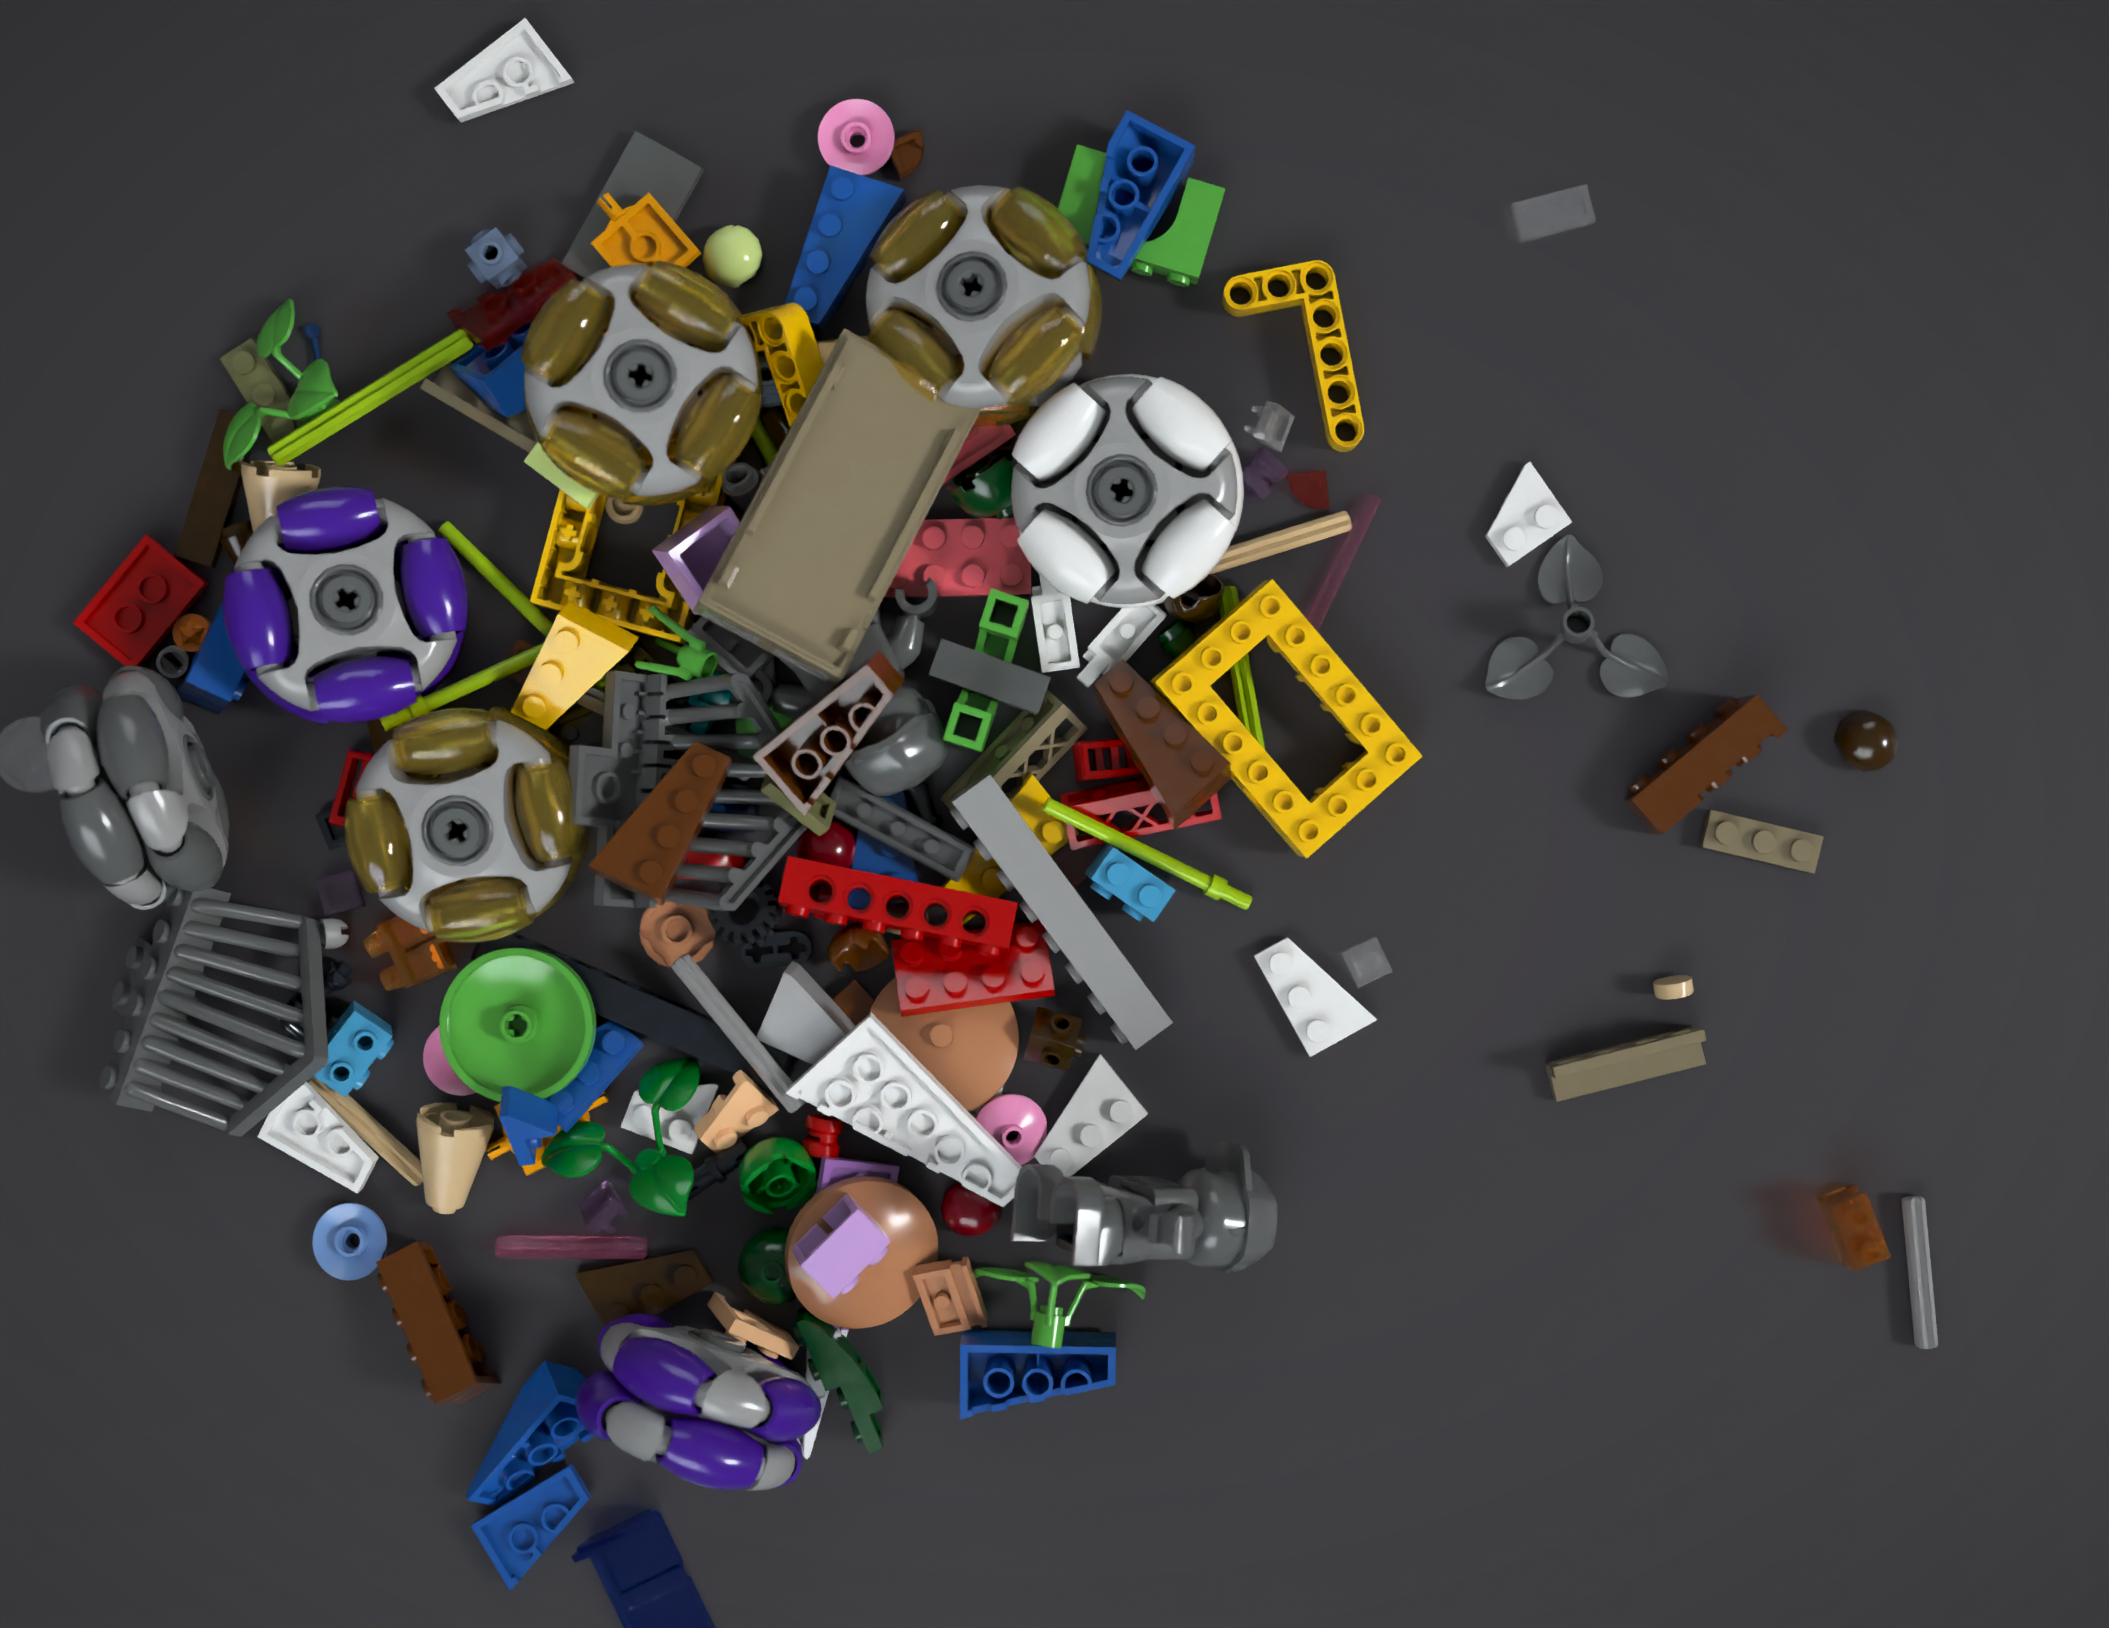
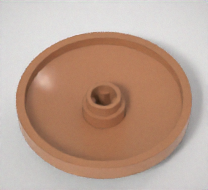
M895 977L877 996L869 1014L871 1012L968 1112L982 1106L994 1097L1008 1080L1015 1065L1019 1045V1030L1010 1002L901 1017Z
M861 1176L848 1178L821 1190L799 1211L786 1239L784 1254L785 1270L790 1286L799 1301L818 1319L842 1328L861 1329L874 1327L900 1316L920 1298L913 1278L914 1266L937 1262L938 1236L929 1212L921 1201L906 1187L880 1177ZM848 1193L881 1226L891 1242L886 1246L888 1248L886 1255L873 1266L868 1264L858 1274L859 1280L846 1294L840 1292L833 1299L799 1265L791 1248L816 1223L829 1235L833 1229L822 1217Z

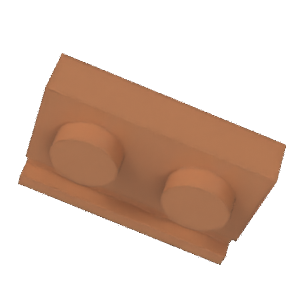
M968 1256L962 1257V1261L952 1262L949 1259L914 1266L913 1278L934 1336L971 1330V1327L975 1325H981L982 1328L988 1327L989 1315Z

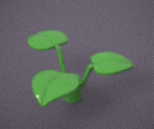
M290 298L278 307L264 323L257 339V353L263 358L268 357L272 353L284 367L299 379L298 388H296L295 393L290 399L287 411L265 407L257 409L256 404L249 402L236 413L227 428L223 444L225 466L231 471L232 465L240 460L255 443L261 427V418L264 416L294 419L306 424L309 419H314L341 402L334 398L338 396V392L331 380L330 369L326 361L320 358L316 359L302 373L282 355L281 345L290 337L295 318L294 302Z
M1025 1261L1024 1266L1032 1269L1051 1283L1048 1304H1040V1311H1038L1035 1282L1039 1281L1038 1277L1011 1268L983 1267L973 1270L975 1278L985 1275L1000 1280L1015 1281L1026 1287L1029 1292L1031 1306L1030 1320L1034 1321L1030 1343L1051 1348H1061L1065 1326H1070L1071 1318L1085 1290L1100 1286L1128 1288L1143 1300L1146 1294V1289L1143 1286L1118 1277L1091 1275L1070 1266H1053L1046 1262ZM1080 1279L1081 1283L1065 1315H1063L1064 1308L1055 1306L1058 1285L1068 1280Z

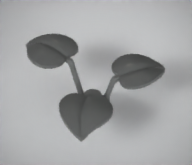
M1568 534L1560 539L1547 553L1539 569L1537 580L1540 594L1546 602L1556 605L1567 601L1569 610L1565 613L1560 624L1561 633L1541 653H1539L1537 645L1525 637H1511L1502 641L1491 655L1485 681L1486 690L1500 698L1525 700L1538 696L1548 688L1554 677L1553 668L1544 659L1564 640L1570 643H1581L1587 638L1591 639L1600 654L1606 657L1599 668V676L1604 687L1615 696L1634 698L1664 688L1669 683V676L1665 663L1657 650L1647 640L1638 635L1620 634L1613 640L1610 651L1605 648L1598 637V632L1593 630L1595 620L1591 611L1574 604V601L1586 603L1598 594L1603 583L1602 569L1596 558L1573 535Z

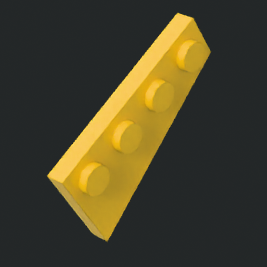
M1030 772L1023 781L1021 788L1009 801L1051 856L1069 842L1066 824L1042 811L1046 799L1051 797L1032 772ZM1074 827V829H1075V834H1076V836H1077V835L1079 834V832H1078V831L1076 830V828ZM977 848L960 881L955 882L947 878L941 886L992 898H998L1007 891L996 875L1001 870L1000 866L993 857L986 861ZM971 914L964 919L963 924H965L976 914Z

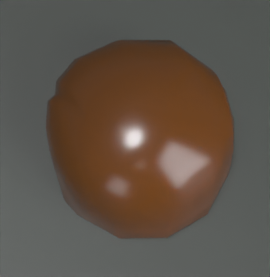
M863 923L845 926L833 935L827 948V956L838 971L843 970V964L849 965L856 973L867 971L884 962L890 955V950L883 935L863 930Z

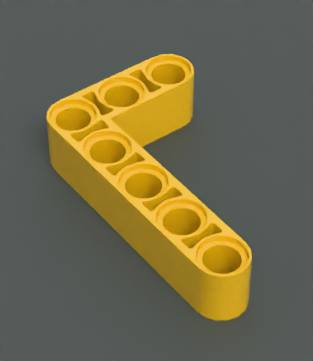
M1314 260L1242 274L1231 278L1226 283L1222 295L1223 307L1230 315L1243 317L1301 306L1328 444L1339 452H1348L1354 449L1364 435V423L1335 274L1332 267L1321 260ZM1311 273H1318L1325 279L1326 286L1320 290H1314L1307 285L1306 276ZM1274 280L1282 281L1286 284L1288 293L1283 297H1275L1269 292L1268 284ZM1235 288L1246 289L1250 294V301L1243 305L1236 304L1231 300L1230 292ZM1317 311H1326L1332 316L1333 324L1327 328L1319 327L1313 320V314ZM1326 348L1335 349L1340 355V363L1334 366L1325 364L1320 357V352ZM1332 386L1343 387L1348 395L1347 401L1342 404L1332 402L1328 396V389ZM1341 423L1351 425L1355 431V438L1349 442L1340 440L1335 433V427Z
M786 303L733 317V320L744 326L753 352L764 350L789 426L791 427L824 366L805 310L796 303ZM704 332L702 334L704 350L709 353H715L710 332Z

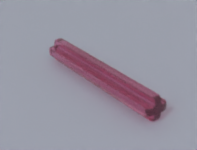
M500 1236L495 1242V1254L498 1258L644 1259L648 1253V1242L645 1237Z

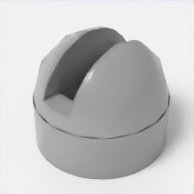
M167 646L160 651L156 665L162 675L169 678H177L186 672L189 666V656L181 647ZM168 652H171L183 664L180 668L166 655Z
M335 918L320 919L321 948L335 949L342 947L349 938V935H341V930L348 929L347 924Z

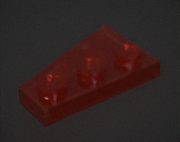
M553 258L522 274L515 282L510 284L509 289L494 295L488 291L477 297L480 304L464 312H461L460 308L457 307L447 312V315L457 328L463 329L472 340L486 351H490L492 348L503 344L508 336L521 326L533 321L538 316V313L551 303L565 297L568 291L579 282L570 269Z

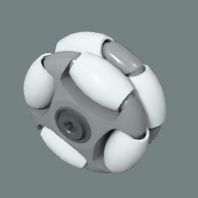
M1119 374L1095 378L1080 385L1072 383L1051 396L1032 415L1021 431L1012 452V456L1018 461L1013 467L1011 482L1013 514L1020 534L1017 542L1027 560L1045 580L1064 594L1086 604L1092 602L1107 607L1139 608L1163 603L1168 596L1174 599L1195 587L1213 570L1227 551L1234 533L1237 531L1243 509L1244 486L1241 463L1232 438L1219 417L1203 400L1184 386L1166 378L1138 374ZM1147 434L1149 439L1143 440L1140 435ZM1096 436H1101L1098 442L1093 441ZM1177 462L1182 464V471L1176 469ZM1073 465L1074 470L1070 473L1069 467ZM1120 485H1128V488L1133 490L1131 498H1123V494L1118 492ZM1183 504L1184 510L1179 513L1178 507ZM1073 515L1077 517L1076 523L1072 521ZM1148 540H1155L1152 546H1146ZM1106 544L1109 549L1103 550L1100 545Z

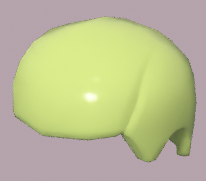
M729 225L715 231L708 238L704 246L702 262L706 275L717 285L737 288L756 275L763 252L759 239L748 228L740 225Z

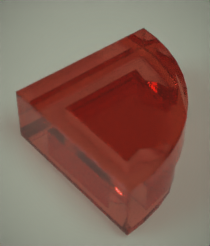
M1326 470L1287 474L1289 487L1300 502L1318 510L1330 509Z

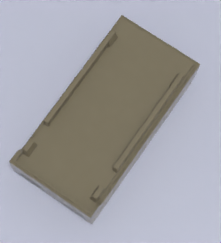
M844 328L693 612L834 687L843 679L867 628L982 408H961L944 403L937 394V391L933 393L936 388L935 385L924 379L913 366Z

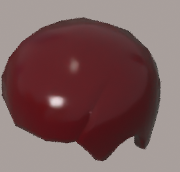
M832 820L830 829L820 836L807 827L797 840L796 854L798 858L849 868L854 862L856 841L853 832L841 822Z
M959 1181L955 1182L945 1191L941 1203L943 1221L954 1233L962 1236H978L988 1232L1000 1221L1003 1211L1002 1206L963 1187Z

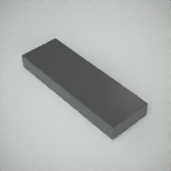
M942 638L928 677L1035 715L1039 713L1051 677Z

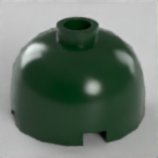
M1010 446L1001 447L996 450L1000 457L994 460L986 457L955 477L952 481L956 486H947L946 489L964 512L977 518H988L996 514L998 519H1002L1013 512L1011 482L1013 467L1018 461L1012 456L1013 449Z
M774 1226L762 1229L747 1241L740 1253L738 1273L741 1284L751 1297L761 1303L780 1305L792 1302L797 1298L787 1278L784 1261L786 1239L790 1228Z

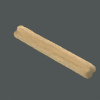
M1340 511L1229 546L1219 563L1209 574L1348 532L1352 528L1350 517L1347 511Z
M314 1076L310 1079L308 1083L353 1131L413 1186H418L423 1182L421 1161L351 1096L347 1095L344 1097Z

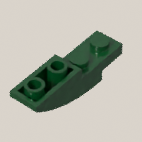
M805 1307L798 1309L797 1324L793 1325V1329L801 1347L806 1345L811 1356L808 1359V1366L815 1381L821 1379L825 1391L836 1388L842 1408L844 1410L850 1408L854 1421H851V1428L857 1443L864 1442L868 1454L883 1449L884 1434L875 1412L883 1409L884 1394L871 1369L852 1343L837 1328L818 1319Z

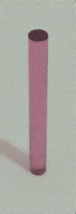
M1367 494L1307 618L1317 632L1381 503V499L1374 495Z

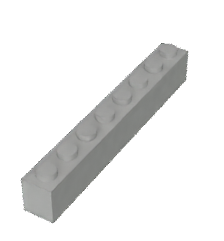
M987 771L952 797L951 801L955 805V808L950 811L952 816L963 830L970 826L978 837L973 842L975 847L986 861L993 857L1000 866L1001 870L996 875L1006 889L1010 892L1016 888L1023 897L1024 901L1019 906L1029 920L1033 923L1039 919L1047 931L1041 936L1055 954L1062 950L1070 962L1064 967L1077 984L1083 980L1092 991L1087 998L1100 1015L1107 1011L1115 1023L1110 1026V1029L1120 1043L1124 1045L1129 1041L1134 1049L1137 1050L1171 1025L1173 1022L990 773Z

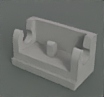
M703 616L688 630L693 636L706 642L705 648L717 653L718 664L728 673L747 674L752 683L756 679V670L763 671L775 658L770 652Z

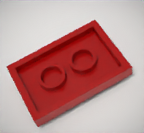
M146 534L75 619L73 624L125 667H142L172 631L176 621L187 613L210 584L156 539Z

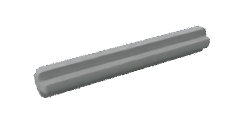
M1921 1196L1903 1197L1901 1202L1914 1343L1920 1349H1932L1938 1346L1926 1205L1925 1199Z

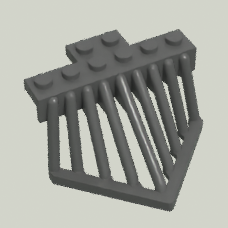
M608 671L606 673L602 748L570 745L566 824L598 827L596 856L660 783L662 776H666L678 762L675 759L663 758L664 751L688 750L695 741L711 749L760 748L768 739L782 729L747 674L729 673L667 684L668 675L666 674L644 675L622 671ZM727 689L732 692L738 703L666 710V702L670 699ZM749 718L758 732L665 735V726ZM732 762V767L727 777L765 778L766 772L757 762ZM721 788L714 802L780 806L761 790ZM709 812L702 826L704 828L774 833L765 843L697 837L690 852L752 858L742 869L684 862L677 877L729 884L720 894L672 887L666 901L712 910L735 911L806 830L807 826L801 824L791 814L788 817ZM595 874L594 905L629 908L656 907L655 902Z
M212 887L195 892L176 888L166 901L167 905L162 919L158 920L155 924L153 939L137 936L134 946H131L127 952L125 972L121 982L116 984L112 994V1008L125 1017L122 1029H119L114 1037V1051L109 1065L105 1066L101 1073V1087L99 1091L115 1105L149 1112L153 1111L155 1105L223 1130L229 1135L242 1137L319 1072L328 1062L320 921L301 914L229 903L230 892ZM227 917L297 929L298 944L220 927V923L223 918ZM214 942H220L294 958L300 962V976L212 951L211 948ZM204 967H212L300 992L302 996V1009L214 980L203 972ZM198 990L297 1024L304 1030V1043L208 1006L194 996L195 992ZM187 1014L298 1059L294 1063L282 1061L198 1028L186 1020ZM181 1037L278 1076L273 1081L255 1076L185 1049L178 1042V1039ZM170 1061H176L258 1094L251 1099V1097L213 1085L173 1070ZM164 1082L238 1111L231 1117L162 1092V1083Z

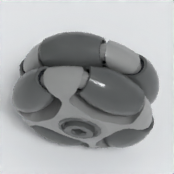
M126 666L117 670L110 677L103 691V696L91 686L84 684L68 685L56 691L44 706L40 720V730L43 741L47 745V764L52 785L60 793L61 816L65 832L75 854L85 868L115 897L136 909L142 910L153 909L164 903L176 888L195 892L213 887L220 880L228 858L229 810L223 789L217 776L212 771L199 736L192 723L183 716V703L174 686L152 669Z

